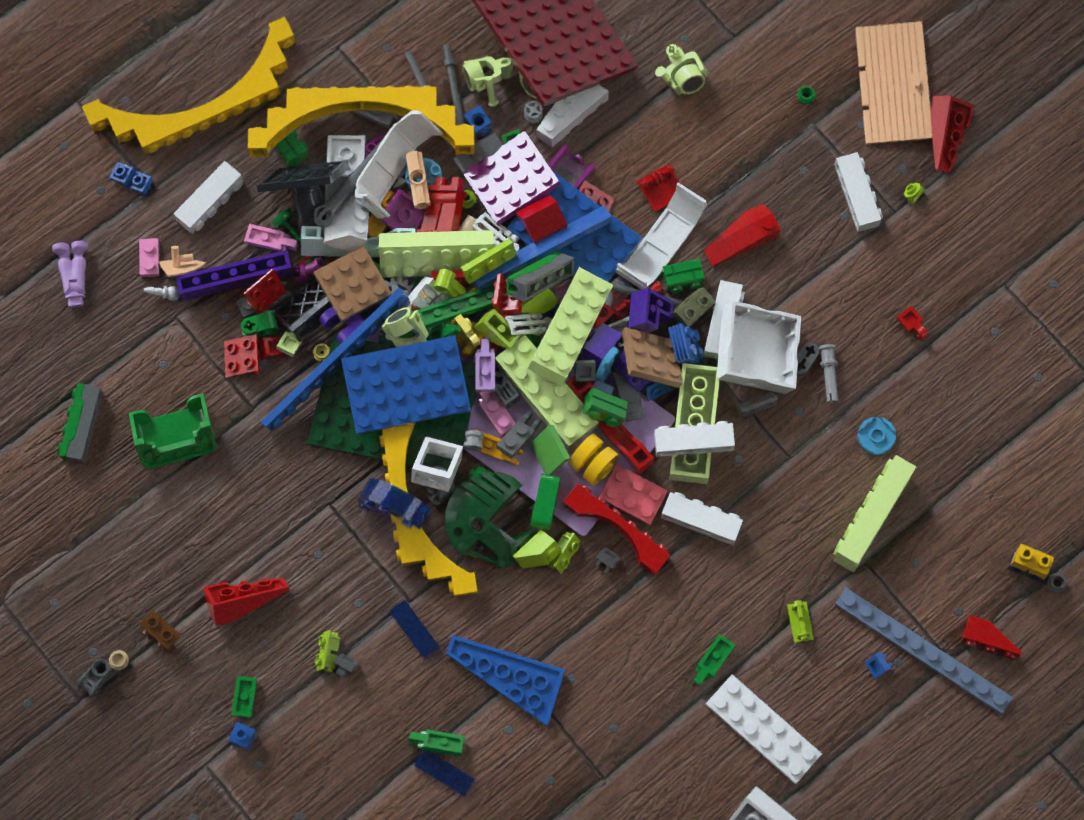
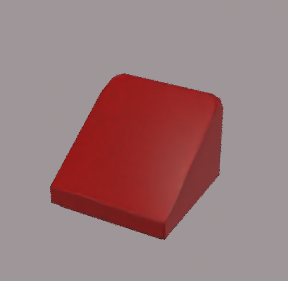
M280 337L262 338L259 341L258 348L261 360L284 355L283 352L276 349Z

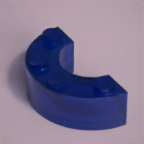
M369 478L357 499L360 509L366 512L371 510L376 513L379 510L386 515L390 513L402 521L401 524L409 529L412 527L421 529L431 511L427 505L411 494L376 478Z

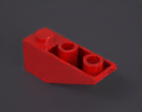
M972 615L968 617L961 640L966 642L965 645L972 648L979 646L992 654H996V652L1002 653L1005 658L1013 660L1022 655V651L990 621Z

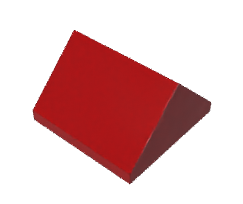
M550 195L516 212L533 243L567 226L557 201Z

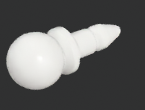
M164 286L163 289L154 287L144 288V292L151 295H162V299L167 298L170 301H176L180 297L179 289L175 286L169 288Z

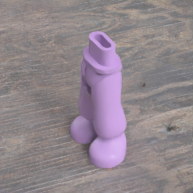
M75 241L71 244L72 260H70L69 244L56 243L52 245L53 252L60 257L58 268L62 278L65 300H68L69 308L83 306L86 259L83 257V254L88 249V242Z

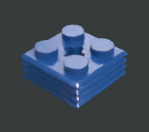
M681 323L672 326V328L669 327L668 331L676 362L703 365L705 355L703 349L699 347L700 335L698 331Z

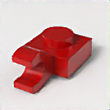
M912 306L897 316L896 320L908 333L914 330L916 336L921 341L927 337L928 331L921 325L924 319Z

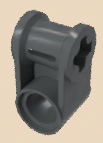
M98 659L78 679L76 685L86 690L92 698L111 677L113 668L106 660ZM106 665V671L103 674H99V667Z

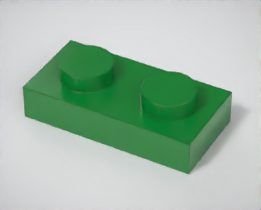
M237 676L232 716L252 718L257 678Z

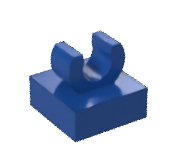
M881 652L876 653L864 662L874 679L882 676L892 666V663L888 664L886 662V654H881Z

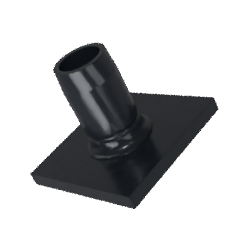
M348 160L276 168L257 184V191L292 190V201L299 231L302 230V226H319L314 221L315 209L324 205L319 185L334 182L349 168ZM324 214V216L322 217L321 220H325V219H326V215H325V214Z

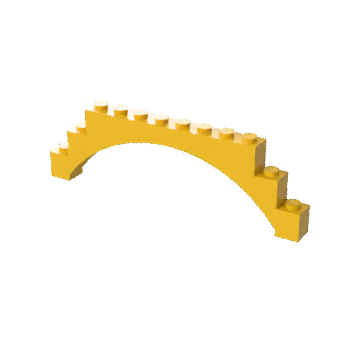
M283 17L268 24L269 33L266 43L254 65L237 84L218 98L188 111L165 115L128 113L104 105L97 99L82 106L93 132L102 131L111 125L119 143L128 142L134 136H137L144 153H154L162 146L172 145L180 138H187L194 132L205 130L216 122L221 123L232 115H239L245 109L257 107L263 101L275 99L280 94L273 75L281 74L288 68L281 49L289 48L296 43L286 18Z
M372 86L367 88L313 87L311 89L296 87L287 89V108L275 107L268 109L267 128H248L249 157H268V153L291 132L309 122L331 114L368 110L405 116L411 111H419L443 132L441 137L455 149L456 154H474V125H456L455 106H437L436 87L388 86L385 88Z
M415 423L383 429V435L379 437L381 447H385L386 454L382 455L383 464L388 466L389 472L385 473L386 485L391 486V492H388L389 504H393L394 511H391L392 523H396L397 530L393 531L394 540L399 542L400 548L396 550L397 560L402 562V566L425 562L426 565H422L423 576L428 577V581L452 578V581H448L450 593L454 592V597L478 594L475 572L469 573L444 556L425 534L412 509L406 486L405 469L409 440Z

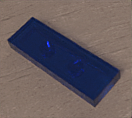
M403 600L389 610L423 658L439 648L438 643L406 600Z
M423 750L414 764V767L464 797L475 781L474 778L430 751Z

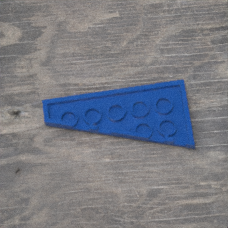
M452 635L446 652L447 656L548 727L565 669Z

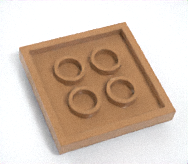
M364 246L314 271V276L341 322L392 295Z
M625 327L622 331L628 375L680 388L683 384L680 364L676 362L671 339Z

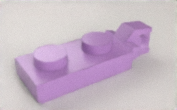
M481 339V349H477L476 392H495L494 349H490L489 339Z

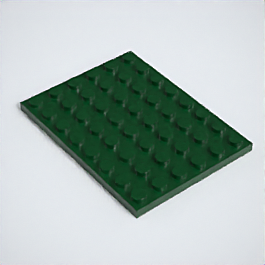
M336 334L333 335L329 355L340 345L337 341L338 335ZM365 340V344L361 348L356 349L351 354V357L396 347ZM461 360L471 411L415 423L409 440L406 466H414L425 437L460 446L464 445L466 440L465 431H468L477 393L476 363ZM341 364L333 375L328 376L324 380L320 388L307 444L383 461L382 455L386 454L385 447H381L379 437L383 435V431L378 430L356 434L343 365ZM427 453L422 465L427 467L441 466L448 470L452 459Z

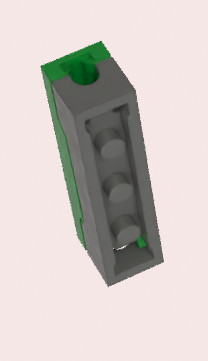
M555 251L507 277V295L525 302L574 275V258Z
M78 383L77 388L73 389V403L67 411L69 419L62 431L64 436L63 442H60L58 446V454L63 461L85 465L103 396L101 387Z

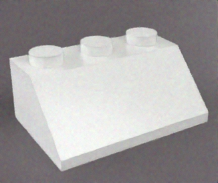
M352 195L336 212L331 224L325 226L323 244L348 252H353L365 245L368 233L369 210L355 198V195ZM326 213L325 220H328L330 218V215Z
M755 787L729 820L796 819L758 787Z

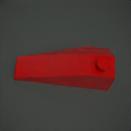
M933 96L930 116L935 169L945 173L951 172L958 155L957 148L959 143H963L964 131L971 124L973 104L952 96Z
M761 204L743 213L704 250V253L711 266L714 267L779 237L781 228L773 213Z
M284 578L262 579L254 584L247 583V581H240V585H229V582L218 583L203 587L210 616L217 626L236 621L289 591V586Z

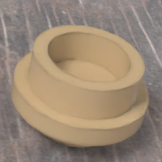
M121 650L114 651L109 657V664L115 670H123L129 663L128 655Z

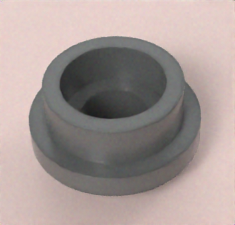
M1054 573L1048 578L1047 586L1052 592L1060 593L1065 590L1067 580L1062 574ZM1055 580L1059 581L1060 586H1055L1053 582Z

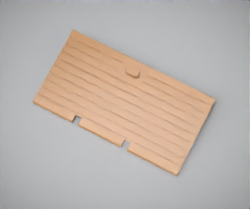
M922 21L856 27L859 67L866 68V71L859 72L862 106H869V110L863 111L866 144L933 139Z

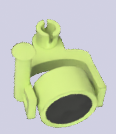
M674 44L670 45L672 48L668 46L666 53L669 55L672 64L666 70L664 67H658L655 74L660 76L678 95L682 93L692 94L700 90L705 84L706 79L704 75L706 77L710 75L700 57L695 52L685 54ZM693 61H696L697 64H698V66H697L696 64L686 65V64H688V63H690V62H693Z
M492 57L464 61L462 66L463 73L470 90L480 92L487 88L488 105H498L499 101L496 100L493 84L500 82L503 78L509 79L513 76L512 60L510 58L494 60ZM487 66L491 68L494 74L485 77L482 67Z
M407 307L391 314L381 327L386 333L385 338L391 340L396 347L425 342L429 335L418 310L412 313L410 308ZM414 327L420 333L412 338L398 337L406 334Z

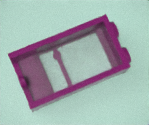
M567 145L562 147L548 165L552 171L578 190L583 181H587L595 172V165L593 163L590 166L583 163V158L579 154L573 156L568 152Z

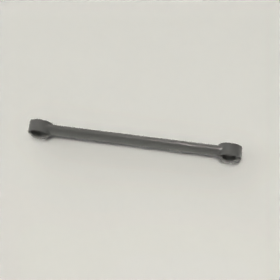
M381 142L323 206L315 209L314 221L317 225L325 227L331 224L333 216L357 189L355 184L370 159L373 158ZM325 213L330 215L328 220H321Z

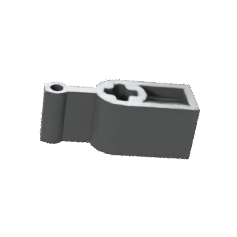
M493 133L474 144V154L458 155L454 158V161L463 174L475 163L479 164L486 157L499 151L503 144L497 135Z
M496 372L495 381L502 382V385L495 384L494 394L497 395L507 410L520 401V395L503 373Z
M619 372L613 373L618 397L628 402L626 422L645 418L639 392Z

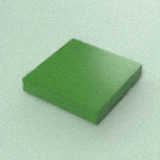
M554 425L547 426L530 443L544 473L547 475H553L570 459Z

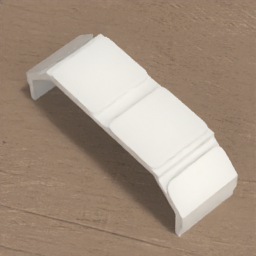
M409 112L389 130L373 158L370 159L355 184L357 187L355 189V198L378 219L390 217V214L381 207V202L406 165V154L415 151L419 145L431 136H441L443 132L422 112Z
M677 183L676 191L667 208L628 261L623 265L617 264L616 273L642 290L653 284L661 274L662 266H667L676 251L696 226L707 206L706 200L680 183Z

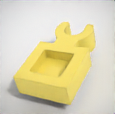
M461 314L454 318L455 325L460 324L461 333L469 340L470 344L474 348L480 345V339L472 331L473 325L467 317L464 319Z

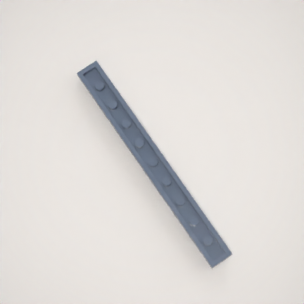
M845 588L835 603V606L1002 715L1012 700V696L849 589Z

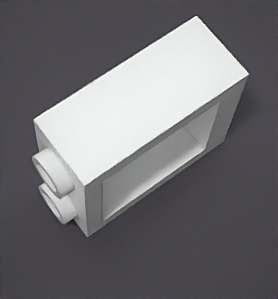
M425 437L412 468L411 482L449 492L462 460L463 446ZM430 453L452 459L448 472L423 466L422 463L426 454Z

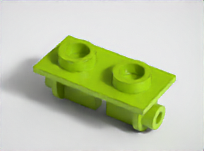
M566 532V534L562 535L558 542L562 552L547 565L552 569L556 568L560 574L568 567L571 557L579 548L581 541L574 533Z
M798 600L794 601V604H787L794 643L814 640L807 602Z
M328 630L321 634L319 638L320 653L317 654L315 660L317 665L316 671L325 668V672L332 673L333 669H335L336 663L334 662L337 655L330 653L331 651L338 652L340 643L339 633H331V630Z

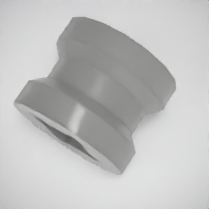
M531 101L525 105L526 121L536 124L542 120L543 107L539 102Z
M474 430L465 431L466 441L463 447L473 451L482 450L481 440L484 439V433Z

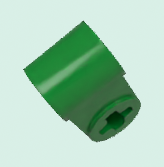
M273 311L262 312L261 314L245 318L241 322L244 337L257 334V338L279 331Z

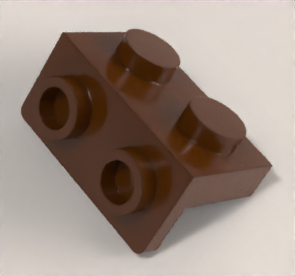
M152 610L139 623L144 629L142 633L149 640L153 637L157 641L156 646L161 651L165 652L167 650L172 654L176 649L174 644L181 637V634Z

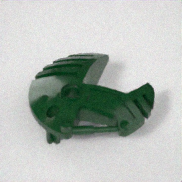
M485 472L479 474L481 477L474 475L468 478L471 480L470 482H462L460 484L462 488L460 490L456 488L452 493L445 510V530L449 542L458 554L464 553L477 559L480 558L495 564L497 569H501L517 563L513 555L532 539L538 531L533 529L510 537L491 523L493 518L523 485L516 478L508 474L492 472L496 476H491ZM474 521L479 522V531L473 529L472 523ZM477 541L496 557V560L470 549V547Z

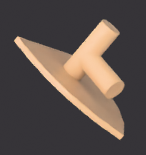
M178 246L171 247L172 260L159 262L168 277L188 274L206 265V262L193 260V254L179 255Z

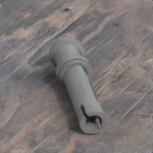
M834 344L819 346L822 357L820 366L824 369L827 403L839 402L835 371L838 363L835 360L834 350L836 345Z

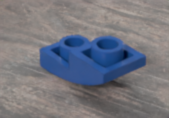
M117 162L109 176L116 183L143 195L146 194L154 180L151 176L138 172L133 167Z

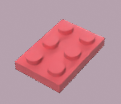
M616 464L599 497L604 499L609 505L650 526L667 490Z

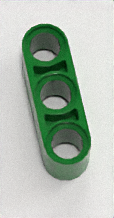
M541 474L531 519V528L550 531L561 477Z

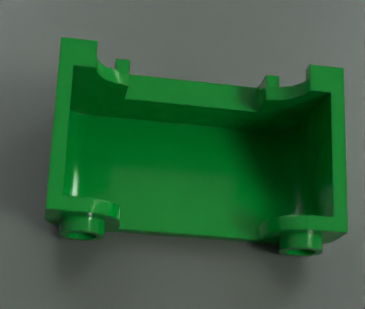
M204 393L190 397L187 400L188 408L153 418L145 410L129 413L134 445L144 468H157L209 454L216 450V439Z

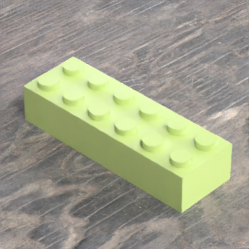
M494 231L379 234L382 278L431 276V271H440V269L450 271L462 270V266L494 248Z
M579 267L527 369L562 387L613 285Z
M524 335L510 349H506L495 358V365L508 378L510 383L542 419L545 425H554L568 451L596 429L599 422L590 419L588 415L582 413L584 404L565 382L561 387L527 369L537 348Z
M683 363L681 371L683 384L679 389L675 428L682 424H688L689 427L697 426L699 423L714 425L719 389L717 367ZM711 453L672 456L669 480L708 484Z
M897 455L893 460L889 458L881 473L884 476H878L872 488L874 492L869 491L862 504L864 508L860 507L852 521L855 524H849L843 536L845 540L840 539L833 552L836 555L834 562L853 573L855 572L912 477L916 466Z

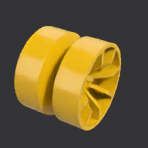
M595 434L587 437L568 461V465L577 473L587 468L583 478L592 486L598 484L611 472L619 458V454L611 447L601 451L604 442Z

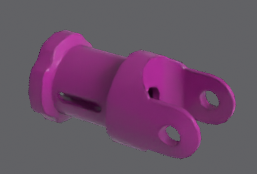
M317 257L311 263H304L294 268V273H300V277L294 279V283L300 284L312 279L314 271L326 266L323 260Z

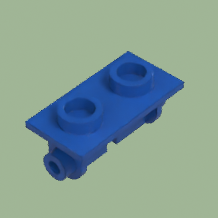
M652 381L646 384L641 391L642 393L646 392L647 401H650L677 387Z

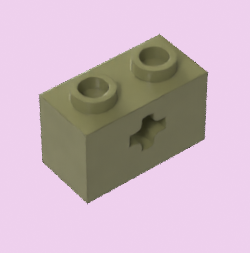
M697 288L673 310V318L678 324L690 326L716 301L705 288Z

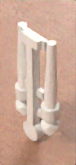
M486 212L472 225L477 231H483L478 227L480 223L488 230H493L495 235L494 247L500 244L497 240L499 238L503 242L511 239L514 242L515 250L518 251L520 249L516 243L519 240L518 236L512 234L502 224L497 226L493 218ZM486 217L489 221H491V222H492L497 228H499L500 230H499V231L495 230L491 225H489V224H488L486 221H484L483 219Z
M541 313L505 317L512 335H544L552 321L550 317L540 320L543 317ZM524 319L527 320V321H519V322H514V321H513V320H524ZM529 326L530 328L526 330L515 331L516 327Z

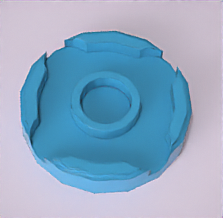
M612 347L596 372L595 380L601 383L609 376L612 366L620 356L619 349Z
M869 418L859 427L858 443L869 454L883 455L890 451L895 444V428L885 418Z

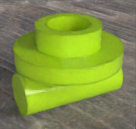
M919 183L909 184L905 189L904 196L910 204H914L923 193L924 188Z

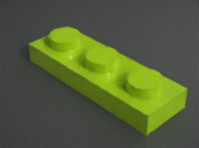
M507 239L462 266L461 269L465 280L470 284L517 256L514 244L510 239Z

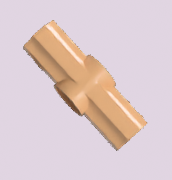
M411 151L406 154L414 208L424 209L430 206L423 156L422 152ZM422 178V181L414 182V179Z

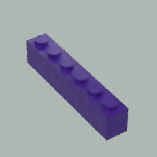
M285 250L176 276L182 301L253 285L271 269L275 271L278 278L291 276L293 271L288 252Z

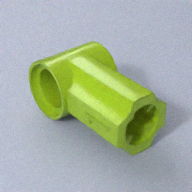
M440 269L434 284L436 291L446 294L451 299L467 294L465 288L455 279L456 274L454 272Z

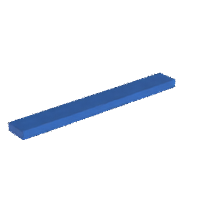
M602 206L571 222L565 228L516 251L517 256L475 280L474 284L481 291L497 281V274L502 273L504 278L612 222V216Z

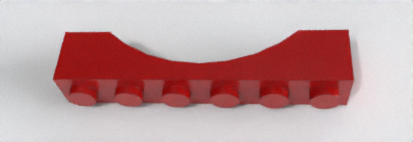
M575 375L566 381L568 387L584 404L585 395L594 388L590 381H576ZM597 420L599 422L597 427L638 475L653 464L654 457L622 423L618 427H610L605 422Z
M577 483L563 501L562 506L577 517L600 519L616 527L631 543L637 555L639 565L655 576L670 556L668 549L661 544L657 545L652 541L653 538L648 533H641L635 523L621 517L622 514L615 508L610 509L606 506L607 503L599 496L597 498L593 496L587 486L583 484L580 486Z

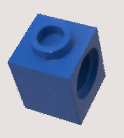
M480 106L464 114L465 124L474 125V137L476 139L487 136L492 130V123ZM480 121L483 122V125L476 126L475 123Z
M236 722L228 740L231 744L250 751L257 732L255 729Z

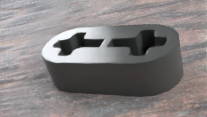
M806 343L798 353V365L802 361L805 362L803 366L805 370H797L798 377L806 375L817 359L819 348L815 343ZM812 348L814 350V354H810V356L806 358L805 356L807 354V350H810Z

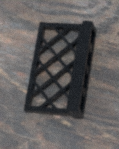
M315 276L273 310L275 317L299 342L321 325L319 322L320 316L332 307L327 296L319 301L320 296L325 295ZM318 285L317 291H310L312 286ZM309 296H316L314 302H307ZM299 297H303L302 303H295ZM306 307H313L305 313ZM301 308L300 314H293L294 309ZM285 309H289L288 315H280ZM292 319H298L295 323L291 325Z

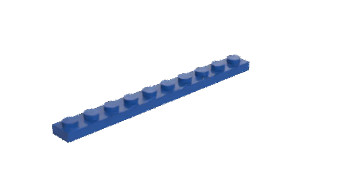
M398 288L261 421L264 426L270 431L279 428L282 421L287 416L292 415L301 402H305L315 389L323 385L324 380L328 376L333 375L337 371V367L342 364V358L351 357V354L356 349L361 348L365 344V340L370 335L372 336L377 333L379 327L391 314L406 304L409 299L408 296Z

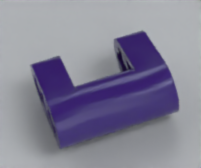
M331 307L320 316L319 322L326 329H329L340 322V319L334 308ZM358 313L345 320L344 322L348 327L338 334L337 341L340 344L343 343L366 319Z

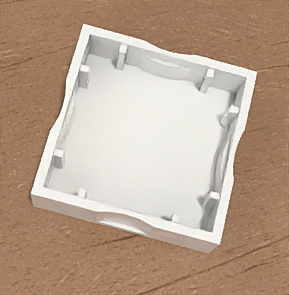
M733 300L724 305L722 308L717 380L782 394L795 390L801 316L781 311H769L755 305Z

